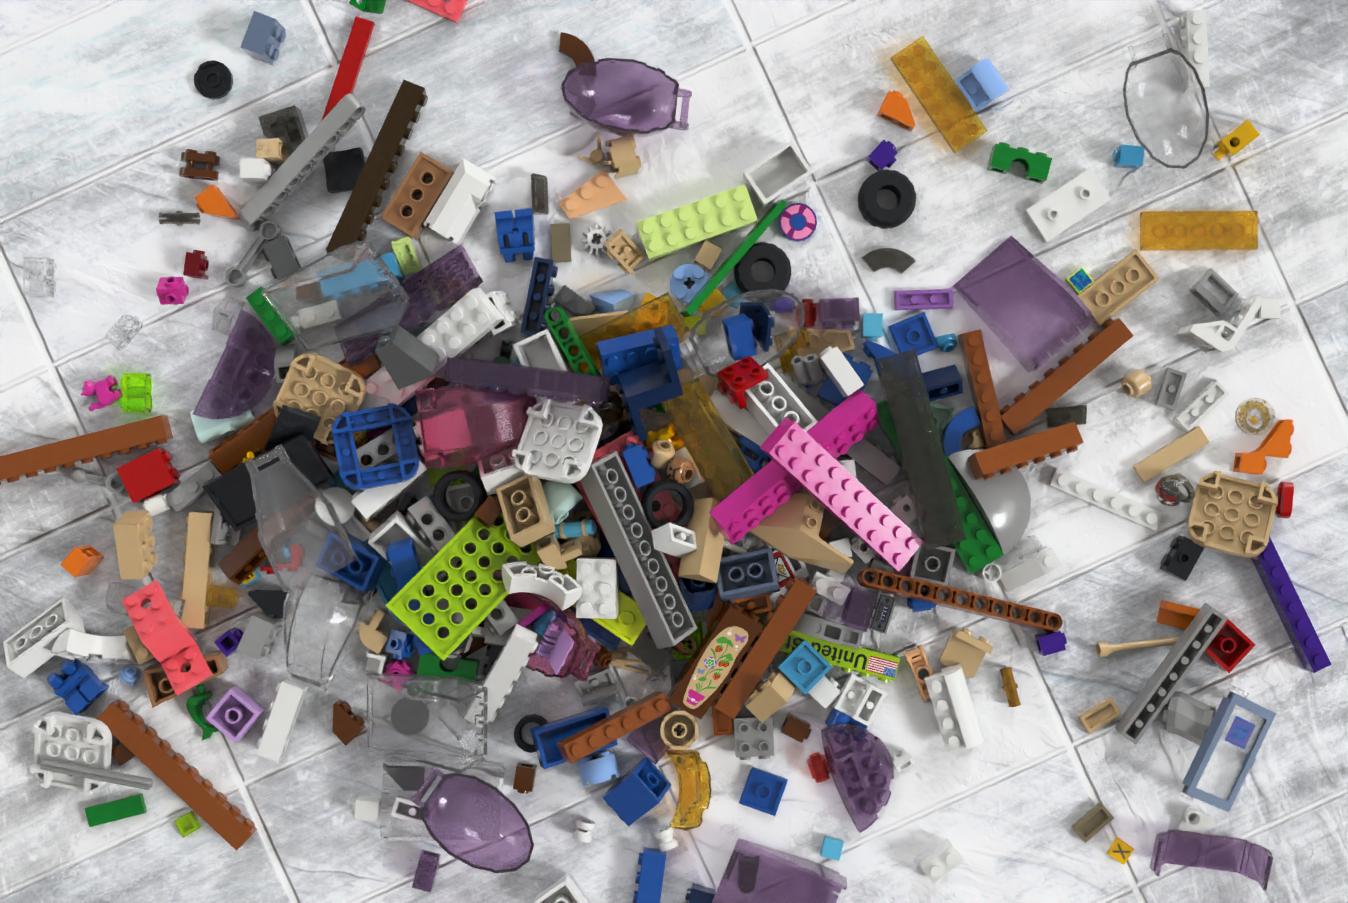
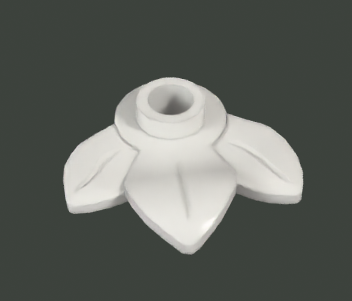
M1190 807L1183 812V821L1178 826V835L1182 842L1187 841L1192 836L1195 840L1205 844L1208 838V829L1216 828L1217 825L1211 815L1203 814L1197 808ZM1195 814V818L1189 819V815Z

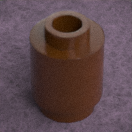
M589 642L583 650L585 657L599 669L607 667L612 661V654L598 642Z

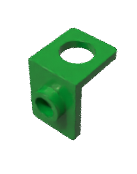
M350 0L349 3L363 12L382 14L386 0H362L360 4L356 0Z

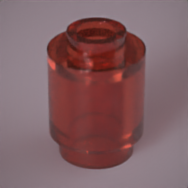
M802 299V303H798L797 322H799L800 327H815V322H817V303H813V299Z
M820 752L809 755V759L806 761L812 779H815L816 783L828 780L830 778V770L825 755H820Z

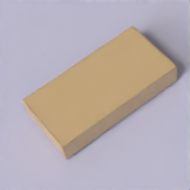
M1110 697L1077 717L1089 734L1122 714L1114 700Z

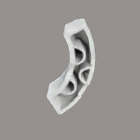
M525 561L502 565V579L508 594L518 592L539 594L553 601L562 611L572 606L582 594L583 588L572 577L555 571L554 567L539 563V566L530 565Z
M68 629L58 636L51 652L54 655L74 660V658L87 659L86 663L102 665L103 661L115 662V665L138 662L125 635L97 636L73 629Z

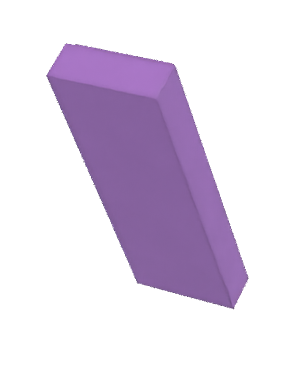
M952 289L894 291L895 311L952 309L953 291Z

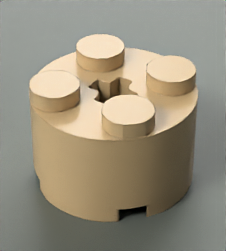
M627 135L605 141V147L609 146L610 150L606 152L608 161H611L610 169L612 173L616 172L614 178L618 179L637 174L638 170H640L639 167H641V160L639 156L635 155L636 142L634 137Z
M673 709L663 715L659 722L658 731L661 739L668 747L674 750H684L690 747L698 738L699 727L697 721L690 713L682 709ZM677 725H680V727L683 728V731L681 730L679 734H677V732L674 731V728H677Z

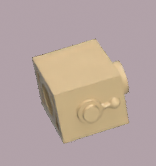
M279 138L256 140V158H263L272 165H282L289 158L290 145Z

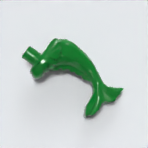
M204 684L196 686L198 694H193L187 700L186 707L191 718L202 728V740L210 738L213 732L219 731V729L213 724H207L203 717V705L207 699L212 697L213 693L211 690L206 691Z

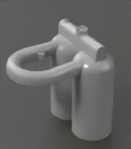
M808 354L805 358L803 356H796L791 360L797 379L802 386L810 384L815 386L816 383L824 382V373L816 354Z

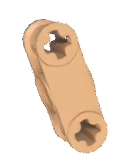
M920 644L918 648L911 651H903V654L912 671L923 702L926 703L930 699L925 679L919 678L918 672L921 669H926V677L932 676L933 673L927 661L925 651Z

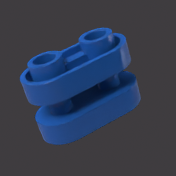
M743 435L737 441L741 445L740 449L736 450L733 448L729 453L730 461L737 466H745L747 468L746 471L752 476L763 468L761 466L763 461L769 463L772 460L760 449L761 446ZM747 450L757 456L755 461L745 455Z

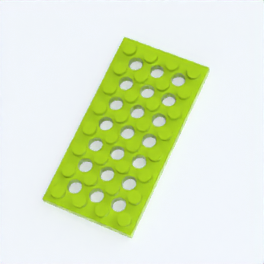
M503 512L499 516L503 520L502 525L495 526L492 524L489 529L473 517L385 605L442 661L508 595L503 580L496 581L493 578L495 571L502 572V565L507 564V558L514 557L517 562L525 561L530 565H537L541 561L537 553L536 541L529 544L531 547L529 553H523L519 545L507 538L506 532L508 529ZM480 530H486L489 533L487 540L479 538L478 532ZM496 543L503 546V552L500 554L495 553L492 549ZM466 544H473L476 550L473 554L466 553L464 549ZM482 557H486L490 561V565L486 568L479 565V559ZM459 558L462 565L459 568H454L451 565V559ZM468 571H472L476 575V579L472 582L467 581L465 578V573ZM445 572L448 575V580L445 582L438 581L437 573ZM454 585L460 586L462 594L459 596L453 595L451 588ZM425 586H431L434 589L432 596H425L422 590ZM480 586H489L490 594L482 595L479 591ZM444 599L448 602L446 610H440L437 607L439 600ZM411 600H417L420 608L413 611L408 607V603ZM466 600H475L476 608L473 610L468 609L465 605ZM425 614L433 615L434 622L428 625L423 622ZM453 614H461L463 621L460 624L453 623L451 620ZM444 627L448 630L449 635L447 638H440L437 631L439 628Z

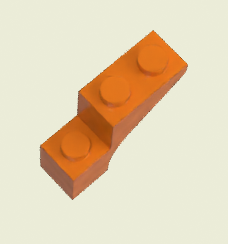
M1278 420L1256 450L1249 453H1235L1233 472L1263 475V471H1265L1267 466L1265 456L1288 458L1292 451L1290 440L1294 433L1293 420Z

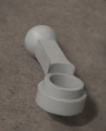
M76 468L71 472V479L76 483L88 481L103 484L112 493H119L125 489L123 482L118 489L112 486L114 478L121 480L119 474L105 477L86 473L82 468Z

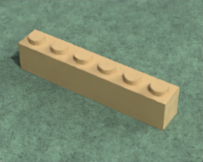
M192 511L186 517L188 531L184 538L186 553L183 555V564L185 568L181 576L183 591L180 593L179 600L182 606L178 617L187 628L204 629L209 627L215 544L210 543L214 513Z

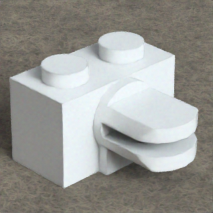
M829 569L823 574L815 570L809 580V583L817 587L816 593L843 606L851 591L849 587L842 584L849 569L845 574Z

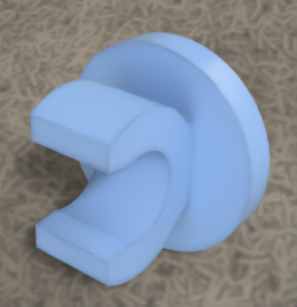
M134 667L123 668L120 671V683L130 682V687L133 688L140 678L139 670Z

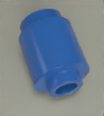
M926 591L920 592L923 596L926 595ZM907 598V607L912 609L913 613L928 611L936 607L935 604Z

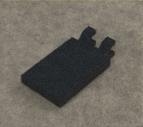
M282 405L264 450L268 451L302 432L312 441L321 417Z

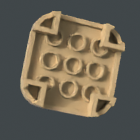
M304 353L291 362L290 369L277 398L273 402L272 408H274L276 417L282 405L320 416L321 420L313 438L321 441L320 443L333 444L332 426L335 420L346 411H359L365 398L366 383L362 376L354 370L320 354Z
M1214 471L1200 479L1195 490L1187 522L1189 538L1201 547L1244 558L1258 556L1264 551L1269 542L1278 497L1268 486L1269 484L1262 481L1259 484L1221 474L1222 471Z

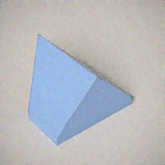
M622 289L589 295L599 314L625 310L629 312L636 297L635 294Z

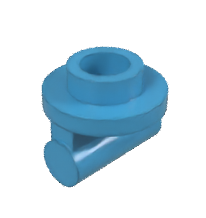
M955 333L935 337L939 350L942 352H951L958 345Z

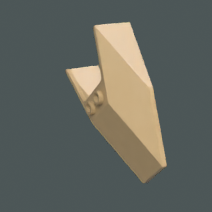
M804 488L795 492L786 503L778 506L770 516H766L760 521L756 528L748 531L791 559L843 574L853 565L852 559L819 537L825 507Z

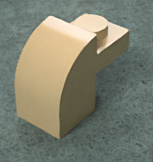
M553 533L536 540L537 553L546 566L554 567L555 569L568 568V560L575 559L583 554L579 538L560 545Z
M380 608L378 611L374 610L369 618L371 623L365 620L359 628V636L362 643L377 654L384 650L390 634L379 628L389 612L384 608Z

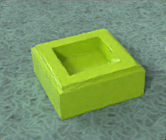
M193 811L174 820L182 837L201 828Z

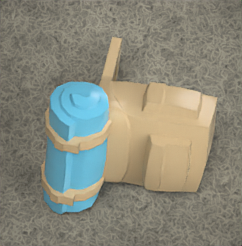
M591 511L575 512L570 522H561L558 525H554L556 529L553 532L557 539H565L564 543L579 538L583 554L578 557L597 555L601 549L600 536L596 533V523L594 520H591ZM581 516H586L582 521L577 520Z

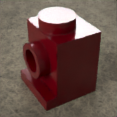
M193 250V253L186 252L183 275L208 280L205 271L208 270L209 261L207 256H205V251Z

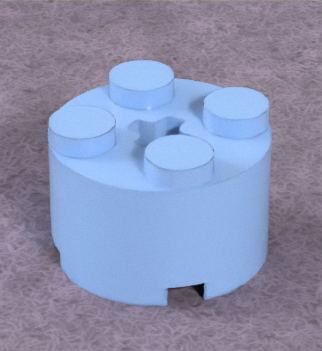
M681 265L671 275V293L676 300L687 305L708 281V277L705 271L697 265ZM687 280H691V283L695 284L691 286V289H687V286L684 285L687 283Z
M610 750L599 753L598 757L594 759L591 756L581 758L579 760L580 763L577 764L583 787H587V782H590V785L610 780L613 774H616V777L620 776L615 755L610 753Z

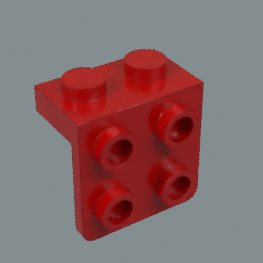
M751 356L742 358L716 372L719 381L717 386L722 395L725 394L730 403L735 404L739 409L747 406L743 391L769 377L768 372Z

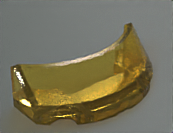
M667 750V755L672 759L679 778V800L670 827L684 831L700 827L703 822L702 814L705 809H708L711 799V776L707 763L702 761L697 750Z

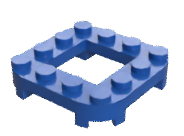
M389 403L381 407L354 412L346 411L335 420L332 426V435L339 473L343 482L349 488L354 490L372 489L403 483L416 476L419 469V457L411 417L403 407ZM392 425L399 462L360 470L353 433Z

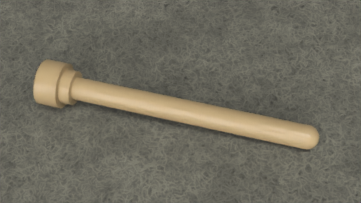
M1180 636L1118 644L1102 641L1096 643V651L1098 657H1107L1108 654L1117 651L1175 645Z

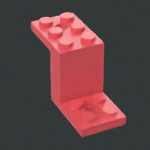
M157 580L121 600L141 642L161 663L177 695L182 694L213 675L193 634L174 612ZM151 602L148 608H144L146 603ZM191 666L188 672L183 673L185 667Z

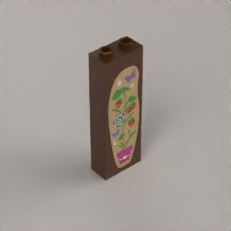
M728 600L668 692V702L702 719L763 627L760 615L753 611H746L744 606L738 602L732 603Z

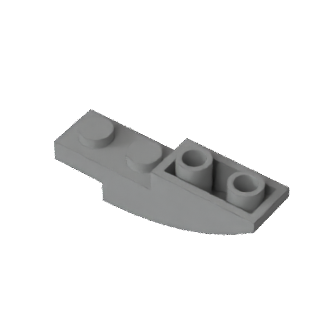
M803 612L792 629L815 638L859 649L864 633L862 629Z

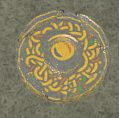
M1254 397L1246 399L1238 405L1235 411L1237 427L1248 435L1258 436L1265 434L1274 424L1275 411L1267 400Z

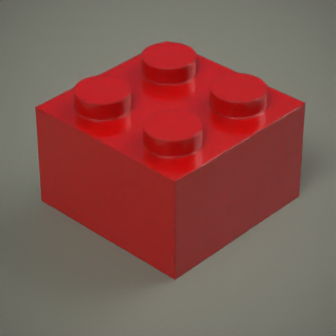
M1227 619L1203 653L1221 670L1230 673L1256 644Z

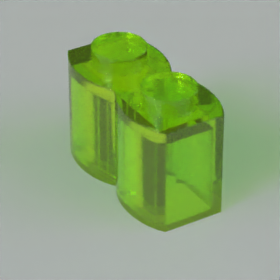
M123 373V378L120 380V387L123 389L120 406L123 408V412H151V374Z

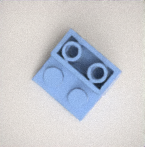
M989 58L978 62L955 80L975 112L980 111L1010 90Z

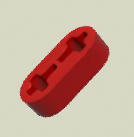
M1282 481L1279 483L1277 492L1278 504L1276 506V516L1278 518L1288 519L1291 516L1294 485L1292 482Z

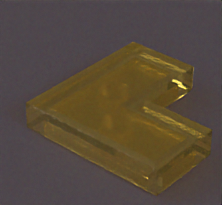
M806 327L774 336L783 373L794 371L791 360L798 356V349L811 346Z

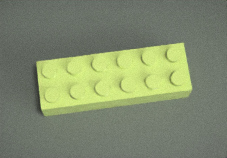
M746 184L638 221L636 225L650 262L704 243L705 240L710 241L756 225L758 219Z

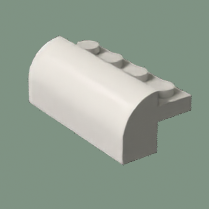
M959 663L942 668L943 673L924 678L947 752L965 747L970 749L983 741V735L968 686Z

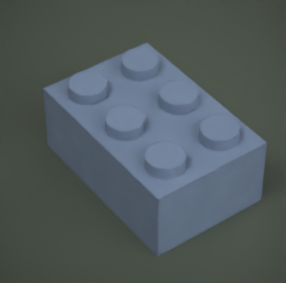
M771 548L721 558L717 582L723 603L728 602V600L735 601L780 591L774 554Z

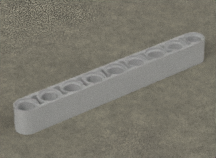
M353 94L345 95L241 209L238 218L251 232L258 230L260 225L274 214L364 115L366 108Z

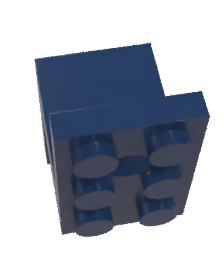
M661 327L653 329L655 337L652 338L658 352L657 357L659 361L618 374L619 383H616L633 435L637 434L640 441L646 440L647 436L639 410L684 395L671 348Z

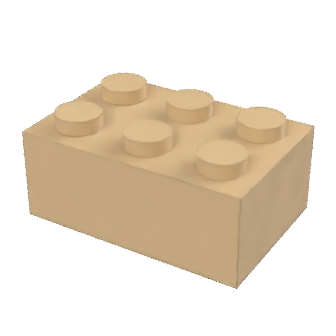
M524 475L496 489L511 541L523 547L556 531L541 481L538 478Z
M125 511L113 524L120 579H144L157 564L158 556L154 552L155 536L152 535L151 530L153 520L149 515V511Z

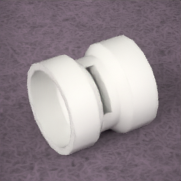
M989 563L979 569L980 577L988 582L998 581L1002 574L1001 568L994 563Z
M577 818L575 824L577 828L573 832L572 838L580 842L590 843L592 838L591 830L594 829L595 822L586 818Z
M665 826L654 832L656 839L660 842L659 848L662 852L678 846L677 839L673 837L674 831L672 826Z

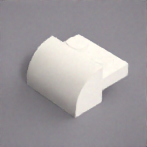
M850 673L833 707L851 716L853 719L870 726L887 692L875 684Z

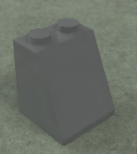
M400 325L384 329L375 349L376 354L398 390L434 376L440 358L435 351Z

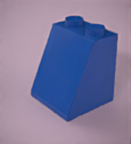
M646 756L607 791L603 799L629 827L659 804L672 784Z

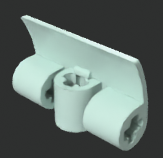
M244 390L190 412L196 435L201 444L208 443L219 437L228 438L237 432L238 429L243 428L256 419L252 408L248 404Z
M548 480L542 486L554 525L563 522L569 516L568 511L583 498V495L570 483Z

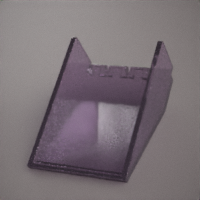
M1012 236L1006 239L953 285L956 291L1026 372L1036 371L1050 359L1046 353L1047 351L1052 356L1058 353L1065 346L1061 340L1062 338L1066 343H1069L1080 334L1076 326L1083 331L1095 320L1091 315L1092 312L1076 293Z
M738 838L712 903H836L839 896L832 892L840 893L842 889L846 890L847 877L814 861Z

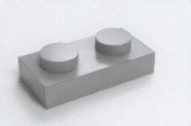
M1166 368L1155 405L1176 410L1187 373Z

